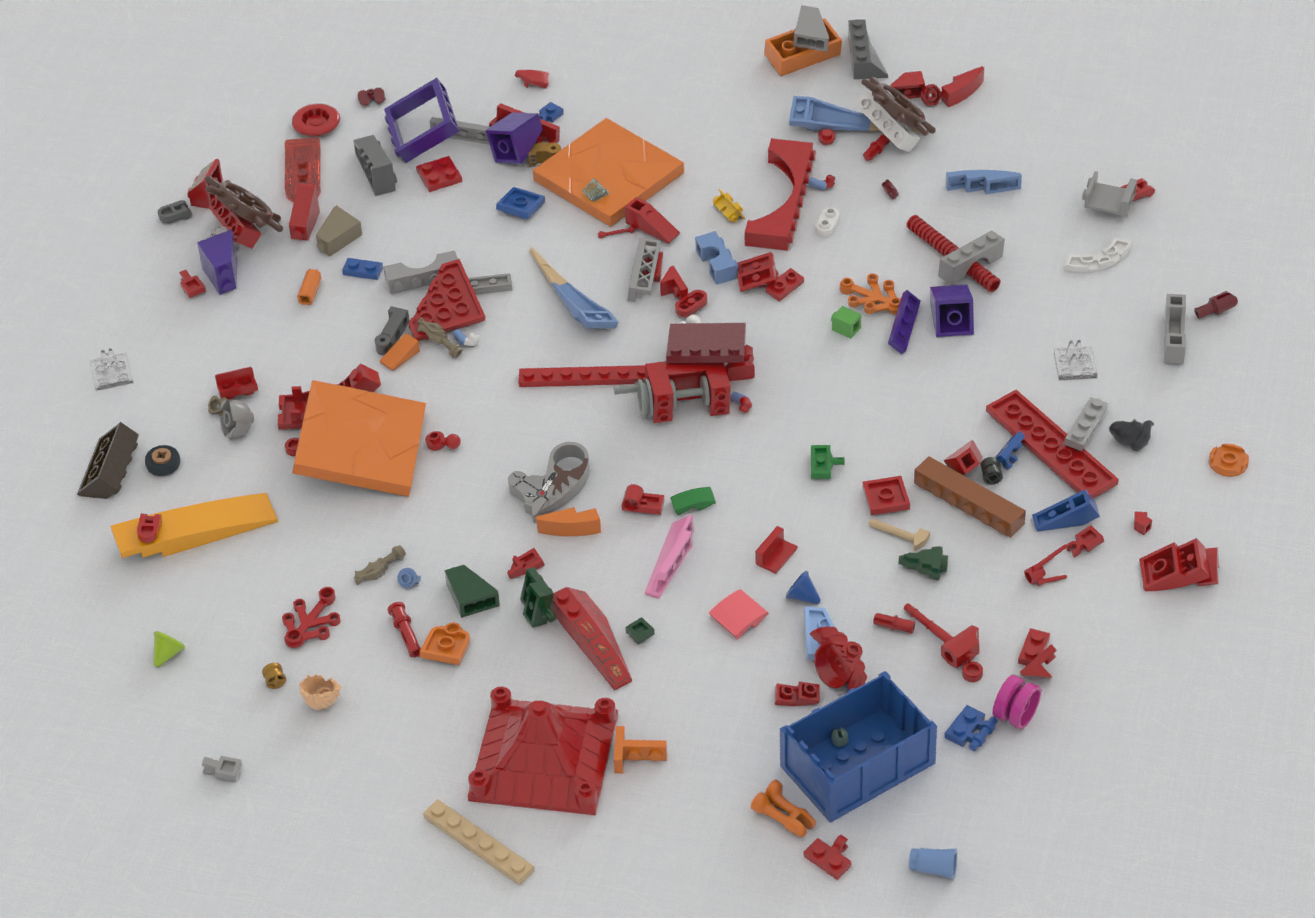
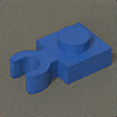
M550 102L539 110L538 115L540 119L553 123L564 114V110Z

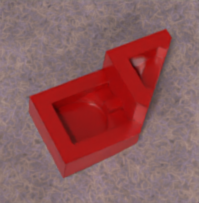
M516 70L515 77L521 78L524 81L523 85L525 87L531 84L546 89L549 84L548 72L538 70Z
M532 548L519 557L513 556V564L507 574L509 578L525 575L527 569L534 567L537 570L545 564L536 549Z

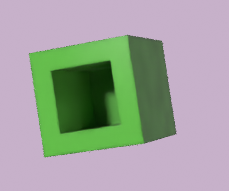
M842 306L831 317L832 330L851 339L861 329V314Z

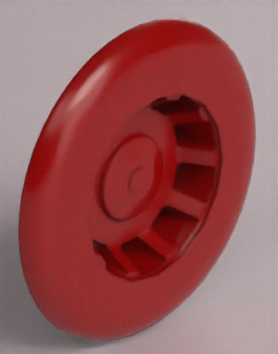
M326 104L304 106L292 117L293 128L297 132L308 136H319L329 133L340 122L339 112L334 107Z

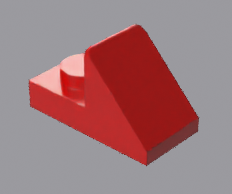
M673 265L670 266L660 282V295L665 296L673 293L674 297L680 300L688 294V288Z
M745 346L744 362L728 363L725 366L729 382L753 379L755 377L753 347Z
M1052 644L1049 645L1019 673L1022 676L1052 678L1042 664L1045 662L1048 665L1056 658L1054 653L1057 650Z

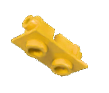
M718 189L721 194L713 198V205L730 222H736L739 216L745 219L741 213L743 211L742 207L737 202L735 204L732 202L733 198L728 192L724 194Z

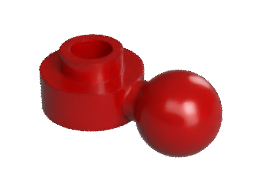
M439 431L431 432L425 438L428 449L433 451L440 450L445 445L450 449H456L461 444V439L458 435L450 434L444 437V434Z

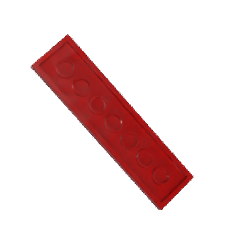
M1017 389L986 406V412L1013 436L1021 431L1025 435L1021 443L1077 493L1086 489L1094 499L1118 485L1119 479L1085 449L1080 451L1064 445L1068 434Z

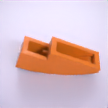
M573 507L536 516L537 531L541 534L585 536L601 533L600 518L596 508L576 513Z

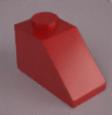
M922 71L904 72L890 86L901 92L908 99L921 98V91L925 87V81Z

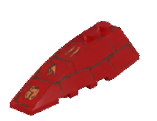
M565 587L555 592L550 607L551 611L615 691L631 683V675L607 617L585 591Z

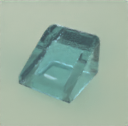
M595 178L582 190L593 202L609 194Z

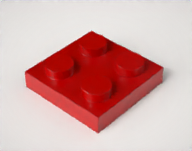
M449 156L416 166L417 173L429 192L462 182V176Z
M902 476L862 482V488L871 515L910 510V501Z

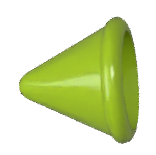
M159 631L153 633V663L156 667L161 666L185 649V645L173 637Z

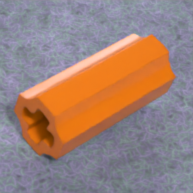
M308 269L305 273L297 294L298 302L302 305H311L313 303L322 279L321 272L317 269Z

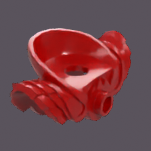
M819 627L809 633L820 644L815 652L814 664L824 684L831 688H840L847 683L848 690L856 689L865 684L867 675L864 672L865 664L860 660L863 653L860 644L853 641L848 642L847 636L842 632H838L836 627Z

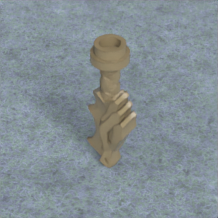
M423 318L419 319L418 332L423 331L428 335L429 341L434 340L438 345L443 344L446 346L451 357L457 358L460 356L463 349L458 343L453 344L447 339L448 335L443 327L438 323L426 322Z
M400 545L394 546L392 553L387 555V557L383 559L378 558L375 562H369L363 570L355 571L353 578L355 583L359 585L364 580H377L379 577H382V573H385L388 564L396 559L399 561L404 559L406 552Z

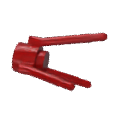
M1064 544L1039 563L1024 570L1027 581L1030 584L1037 583L1040 586L1044 583L1066 579L1067 575L1043 579L1046 572L1042 566L1066 549L1068 545Z

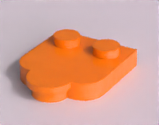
M455 622L448 623L446 626H436L430 630L420 650V658L460 665L469 647L470 635Z

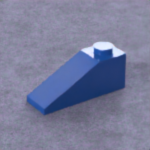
M1085 489L1033 514L1032 517L1036 530L1039 532L1081 526L1099 518L1100 514L1096 502Z

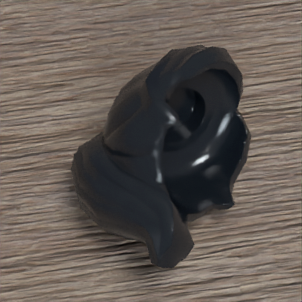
M1133 419L1132 422L1116 421L1109 427V432L1117 442L1130 445L1132 450L1139 451L1148 444L1151 438V427L1154 426V423L1151 420L1140 423L1136 419Z

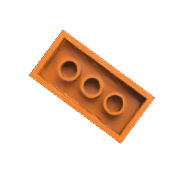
M825 18L823 22L829 36L827 52L793 46L795 29L765 40L764 55L780 76L841 55L842 39Z

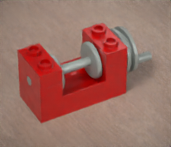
M666 361L645 364V379L643 382L641 379H638L635 385L614 387V395L637 392V402L641 417L645 418L647 414L648 417H652L653 423L672 421L673 410L677 408V401L702 398L703 404L708 407L710 416L729 414L731 385L724 363H666Z

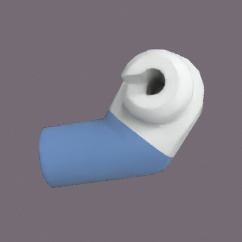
M456 329L453 332L454 338L461 345L475 346L478 343L479 336L476 333H470L469 336H465L460 329Z

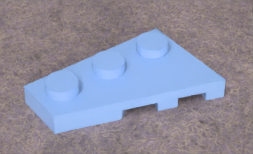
M806 606L804 608L806 659L814 660L815 652L820 646L809 633L819 627H834L826 608Z

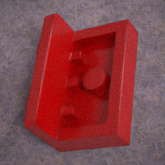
M252 367L215 375L221 399L225 397L230 400L234 399L237 395L243 394L247 396L253 394L254 391H258Z

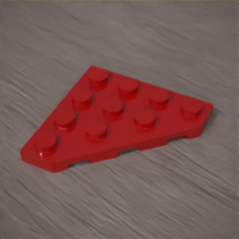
M460 259L441 265L436 278L433 279L428 288L427 294L417 307L414 317L411 318L409 329L416 340L420 341L429 338L425 332H418L420 318H423L426 322L438 323L444 328L445 332L486 320V316Z

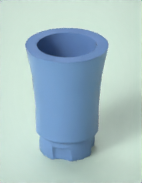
M957 848L911 849L909 856L910 870L950 879L955 878Z

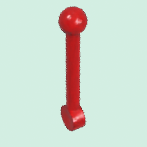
M630 226L626 229L610 232L600 231L598 232V238L603 239L605 236L624 232L633 233L635 227Z

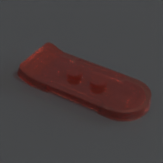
M317 137L288 139L285 141V194L291 202H294L298 183L316 185L317 196L319 197L321 193V143Z

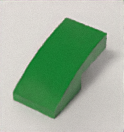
M711 487L690 489L670 497L677 515L694 507L701 511L716 503Z

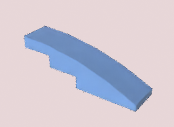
M1001 170L946 172L945 186L947 191L965 188L966 192L984 190L986 194L1021 189L1022 174Z

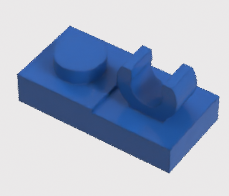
M1021 431L1011 437L995 456L999 459L1000 463L1002 462L1006 470L1013 466L1011 463L1014 464L1018 460L1016 455L1010 453L1012 451L1014 453L1017 452L1023 445L1021 441L1025 435Z

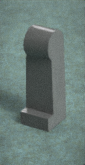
M390 306L388 310L389 320L381 334L376 336L374 340L376 352L379 355H385L402 336L410 322L408 310Z

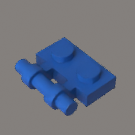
M966 705L945 731L944 738L962 747L966 742H969V748L972 751H976L978 747L985 743L987 735L992 734L995 730L998 720L992 716L989 720L984 721L985 713Z

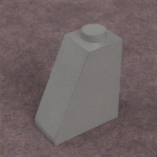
M801 5L794 33L793 46L827 52L829 36L819 8Z

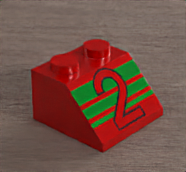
M219 159L213 160L204 167L199 175L196 176L192 187L188 189L187 196L190 199L191 206L209 209L208 207L212 199L215 198V195L206 191V187L210 184L205 181V177L209 175L218 182H223Z

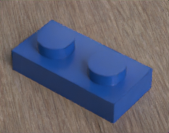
M347 258L342 273L345 276L378 280L383 270V263Z

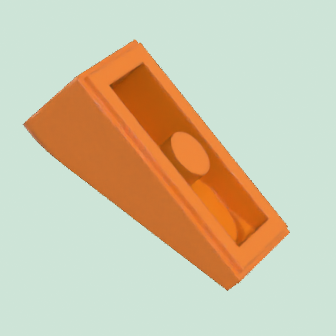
M406 333L379 360L380 363L392 371L420 352L418 340Z

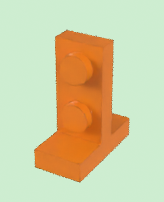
M616 726L614 773H623L624 760L667 761V740H626L625 726Z

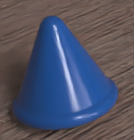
M804 571L786 593V599L813 604L820 603L821 599L808 571Z

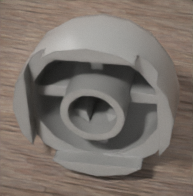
M224 400L222 402L220 411H224L223 416L220 417V426L223 435H228L227 438H237L245 435L249 431L251 423L254 422L253 412L250 411L246 403L239 400Z

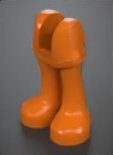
M775 779L768 785L765 794L760 792L754 797L750 807L753 811L765 814L780 822L787 831L803 838L807 833L806 828L809 830L813 829L816 821L806 809L792 804L783 797V785ZM773 805H775V806H777L778 808L782 809L783 811L787 812V813L789 814V816H787V815H785L784 813H782L781 811H779V810H778L777 808H775Z

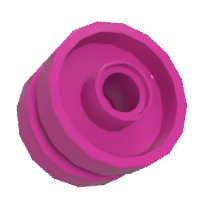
M1010 675L1002 684L996 696L992 711L993 716L1001 721L1009 719L1010 725L1018 729H1024L1037 710L1041 699V687L1033 683L1025 685L1023 678Z

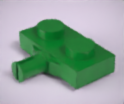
M811 445V479H831L833 465H845L844 457H833L830 445Z

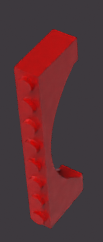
M771 138L768 147V163L774 164L783 171L791 181L794 189L788 200L777 210L762 218L747 221L744 232L745 246L788 251L789 245L793 244V231L796 232L797 230L796 219H800L801 210L799 208L803 207L804 197L802 196H806V184L810 180L809 172L812 173V161H815L816 150H813V143Z

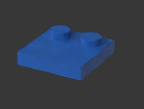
M513 187L496 203V210L519 216L523 219H529L545 203V196Z

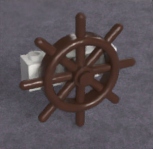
M871 77L869 80L862 79V85L872 92L866 91L856 103V106L899 149L910 152L920 139L909 127L917 129L923 136H927L929 132L931 134L936 132L935 127L925 121L926 118L923 112L901 92L885 83H880L875 77Z

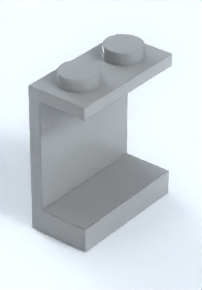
M1094 171L1092 178L1088 179V189L1083 191L1082 200H1085L1084 208L1128 216L1136 195L1137 179L1130 178L1127 188L1097 183L1098 172Z

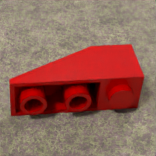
M635 197L625 206L626 224L634 226L668 244L680 234L650 203Z

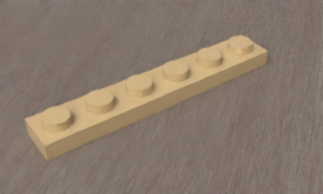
M439 799L423 812L426 820L518 885L523 883L534 872L532 864Z

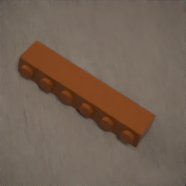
M930 456L914 469V483L918 487L929 491L934 496L959 508L1001 534L1011 538L1025 524L1026 510Z

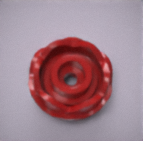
M929 84L922 89L921 100L927 106L937 105L941 100L942 93L937 85Z

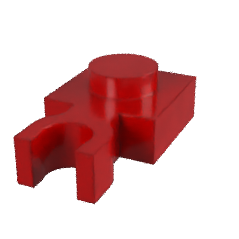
M1090 525L1075 535L1076 541L1069 542L1066 550L1069 552L1071 549H1074L1072 555L1075 558L1083 549L1089 552L1103 543L1104 538Z

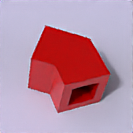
M1135 511L1134 530L1145 535L1152 528V519L1147 517V512Z

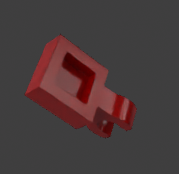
M186 269L179 272L182 276L180 279L181 288L189 298L206 291L205 285L197 275L191 277Z

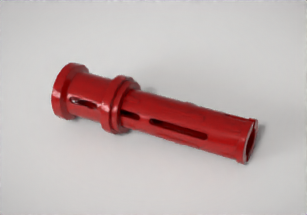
M400 601L394 602L388 607V614L394 620V627L400 631L410 657L420 656L421 647L411 628V618L405 612V604Z

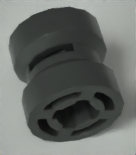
M988 457L982 460L980 466L984 482L989 485L1001 482L1003 474L999 459Z

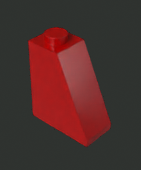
M302 183L297 185L289 222L291 239L308 241L320 213L316 185Z

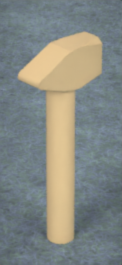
M871 519L869 522V526L914 542V551L925 546L930 538V532L922 528L916 534L875 519Z

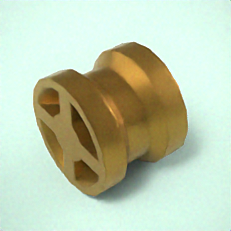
M279 663L267 664L262 669V675L268 688L277 689L286 683V676Z

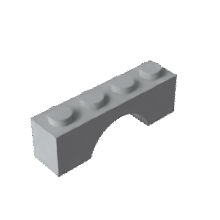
M991 230L940 259L938 277L953 285L965 277L968 269L978 259L982 258L989 264L1003 256L1005 239Z
M455 250L437 254L435 261L423 268H410L401 262L383 266L389 293L393 294L430 285L433 279L436 278L439 268L443 263L458 259Z
M1167 294L1164 363L1184 364L1186 334H1184L1186 295Z

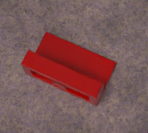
M776 526L755 551V563L757 566L777 574L798 549V546L784 540V529Z

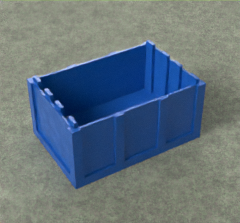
M886 671L878 674L877 678L866 684L847 691L846 695L824 707L812 710L811 714L791 725H785L780 728V767L830 823L936 763L937 725L917 708L890 679L891 676ZM843 728L848 733L849 742L840 747L833 745L831 740L832 731Z

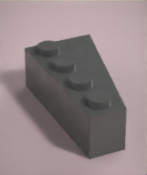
M374 135L353 140L355 154L375 196L396 191L395 183H397V177L393 173L392 162L382 149L380 141H377Z

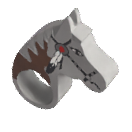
M564 442L552 449L545 476H527L521 471H514L509 475L510 494L524 503L525 512L533 516V523H536V516L561 507L574 498L585 486L590 472L587 449L576 442ZM568 457H575L583 461L580 466L571 471L562 470V468L556 465L560 460Z

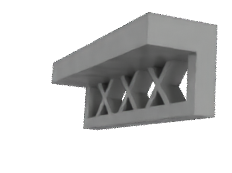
M432 117L429 121L430 129L443 122V118ZM457 121L460 132L450 138L490 145L485 131L489 126Z
M639 238L627 301L635 302L637 293L651 295L661 241ZM646 245L655 246L656 248L649 251ZM650 257L653 261L646 263L644 259ZM647 269L650 273L644 276L641 271ZM644 282L648 285V288L640 287L638 284Z

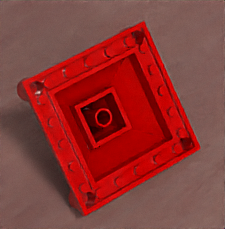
M507 687L494 688L490 693L491 710L475 770L468 776V801L596 816L618 719V709L615 707V702L610 698H601L595 702L594 708L591 709L588 707L554 705L542 700L519 701L512 699L511 691Z

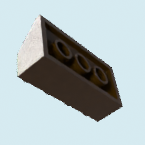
M120 422L101 436L77 495L107 499L113 494L116 495L122 487L120 484L122 479L127 474L126 468L132 461L133 457L131 455L138 445L137 439L139 434Z

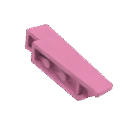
M688 515L672 523L645 590L646 595L657 599L661 597L691 549L692 531L694 530L693 516Z

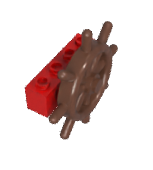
M209 175L205 177V181L210 184L206 187V191L215 195L208 208L226 231L232 230L235 242L253 249L262 235L257 227L262 228L269 225L277 232L283 231V226L277 223L281 220V216L273 213L270 207L258 196L231 183L229 180L220 183Z

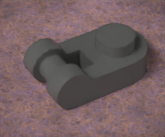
M184 200L158 209L159 220L164 223H170L181 218L189 219L192 216V212Z

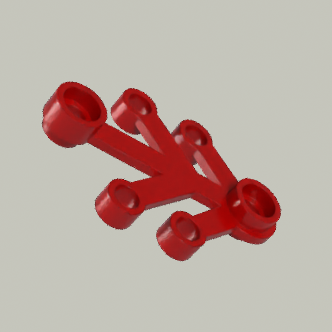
M323 587L320 589V600L308 616L303 599H296L293 602L294 610L298 613L301 622L297 629L294 625V614L285 613L282 616L283 624L288 630L284 637L285 644L288 647L297 648L303 645L306 640L317 637L320 640H326L330 637L329 628L326 626L306 632L308 628L328 623L331 626L340 624V615L337 612L317 618L326 605L334 603L336 596L333 588Z

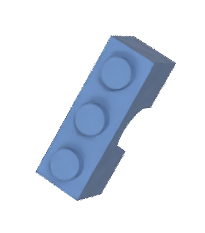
M716 231L695 237L696 252L702 262L709 260V274L715 284L737 279L738 263L732 259L729 249H726L723 238H719Z

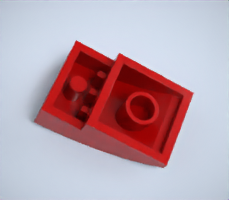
M1197 538L1180 546L1173 542L1139 559L1145 591L1180 588L1210 577L1205 546Z

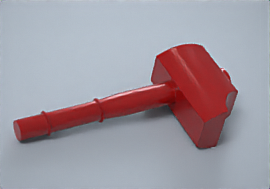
M909 603L904 606V610L911 617L918 620L926 629H929L944 642L941 645V656L952 667L958 668L967 661H972L980 653L978 627L971 625L955 637H952Z

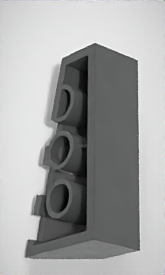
M848 20V39L854 80L870 79L871 77L888 78V74L870 42L866 20Z

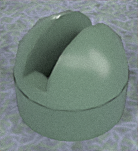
M843 728L834 729L831 734L832 744L839 747L846 745L849 742L847 731Z

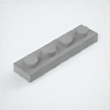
M1090 397L1066 436L1064 445L1083 451L1105 414L1109 403Z

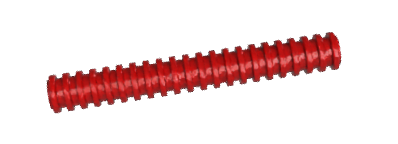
M913 215L908 219L906 227L937 250V252L941 253L942 256H946L959 249L957 245L918 215ZM977 261L971 265L966 273L989 292L996 291L1000 286L1001 280Z

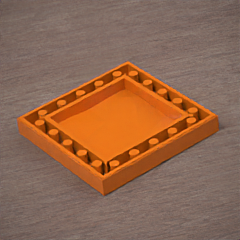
M605 118L532 171L533 181L611 227L625 217V206L635 197L646 201L684 173V162Z
M312 380L292 474L409 497L426 403Z

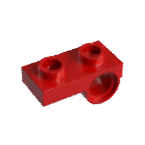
M630 484L626 488L621 507L623 511L661 515L665 499L664 495L644 493L641 486Z

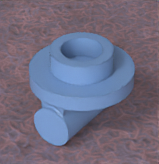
M404 568L398 573L397 579L402 587L411 588L416 583L419 584L421 576H418L411 568Z

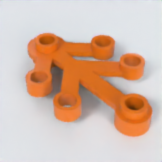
M870 273L867 276V283L871 286L872 291L855 285L851 278H843L840 282V292L842 294L849 295L855 292L865 296L862 298L856 295L849 296L848 305L850 307L864 305V312L867 314L888 310L891 314H897L901 298H898L895 294L894 281L885 280L883 282V290L887 292L889 298L882 296L878 285V275L875 273Z

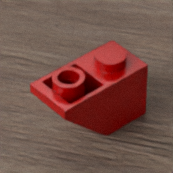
M361 363L351 371L344 381L339 383L340 386H355V389L375 392L381 386L379 373Z
M971 440L944 459L947 467L965 475L980 464L983 456L975 442Z

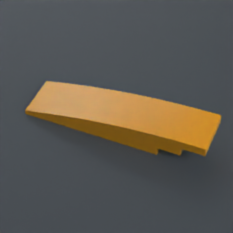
M267 493L209 501L155 513L162 515V524L157 539L150 543H144L138 539L137 527L140 517L111 525L110 527L121 558L141 553L142 558L160 552L163 557L276 523L278 519Z

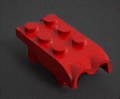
M292 386L291 395H279V410H282V414H278V429L302 428L310 391L302 393L301 386Z

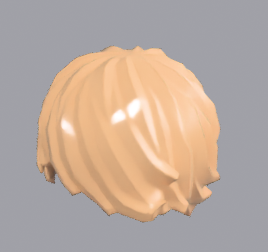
M317 674L313 675L312 678L310 675H307L299 684L301 697L304 698L308 706L315 710L326 709L333 705L338 695H340L339 691L342 688L333 678L325 681L323 676H318Z

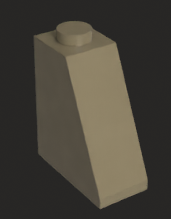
M336 205L316 234L318 250L328 256H332L362 236L361 221Z

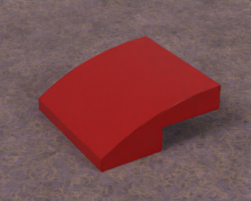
M772 252L737 262L739 267V275L737 277L741 292L776 281V267Z

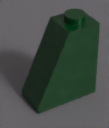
M460 565L445 570L446 584L461 618L500 606L498 590L467 566Z

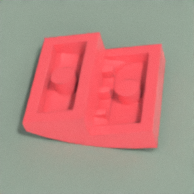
M741 589L724 598L709 612L712 618L737 639L751 626L755 628L769 614Z

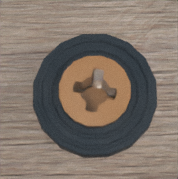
M169 445L156 446L149 450L145 456L147 470L156 476L172 474L180 465L178 451Z

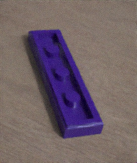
M908 290L902 293L888 344L901 355L906 352L921 302L920 299Z

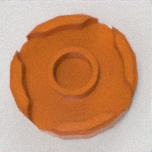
M1222 444L1221 447L1217 448L1216 446L1210 452L1209 465L1217 474L1228 477L1239 476L1248 468V454L1245 453L1242 447L1235 444Z

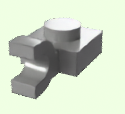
M220 756L218 761L204 757L202 761V766H204L203 774L211 775L215 772V778L236 781L242 766V760Z

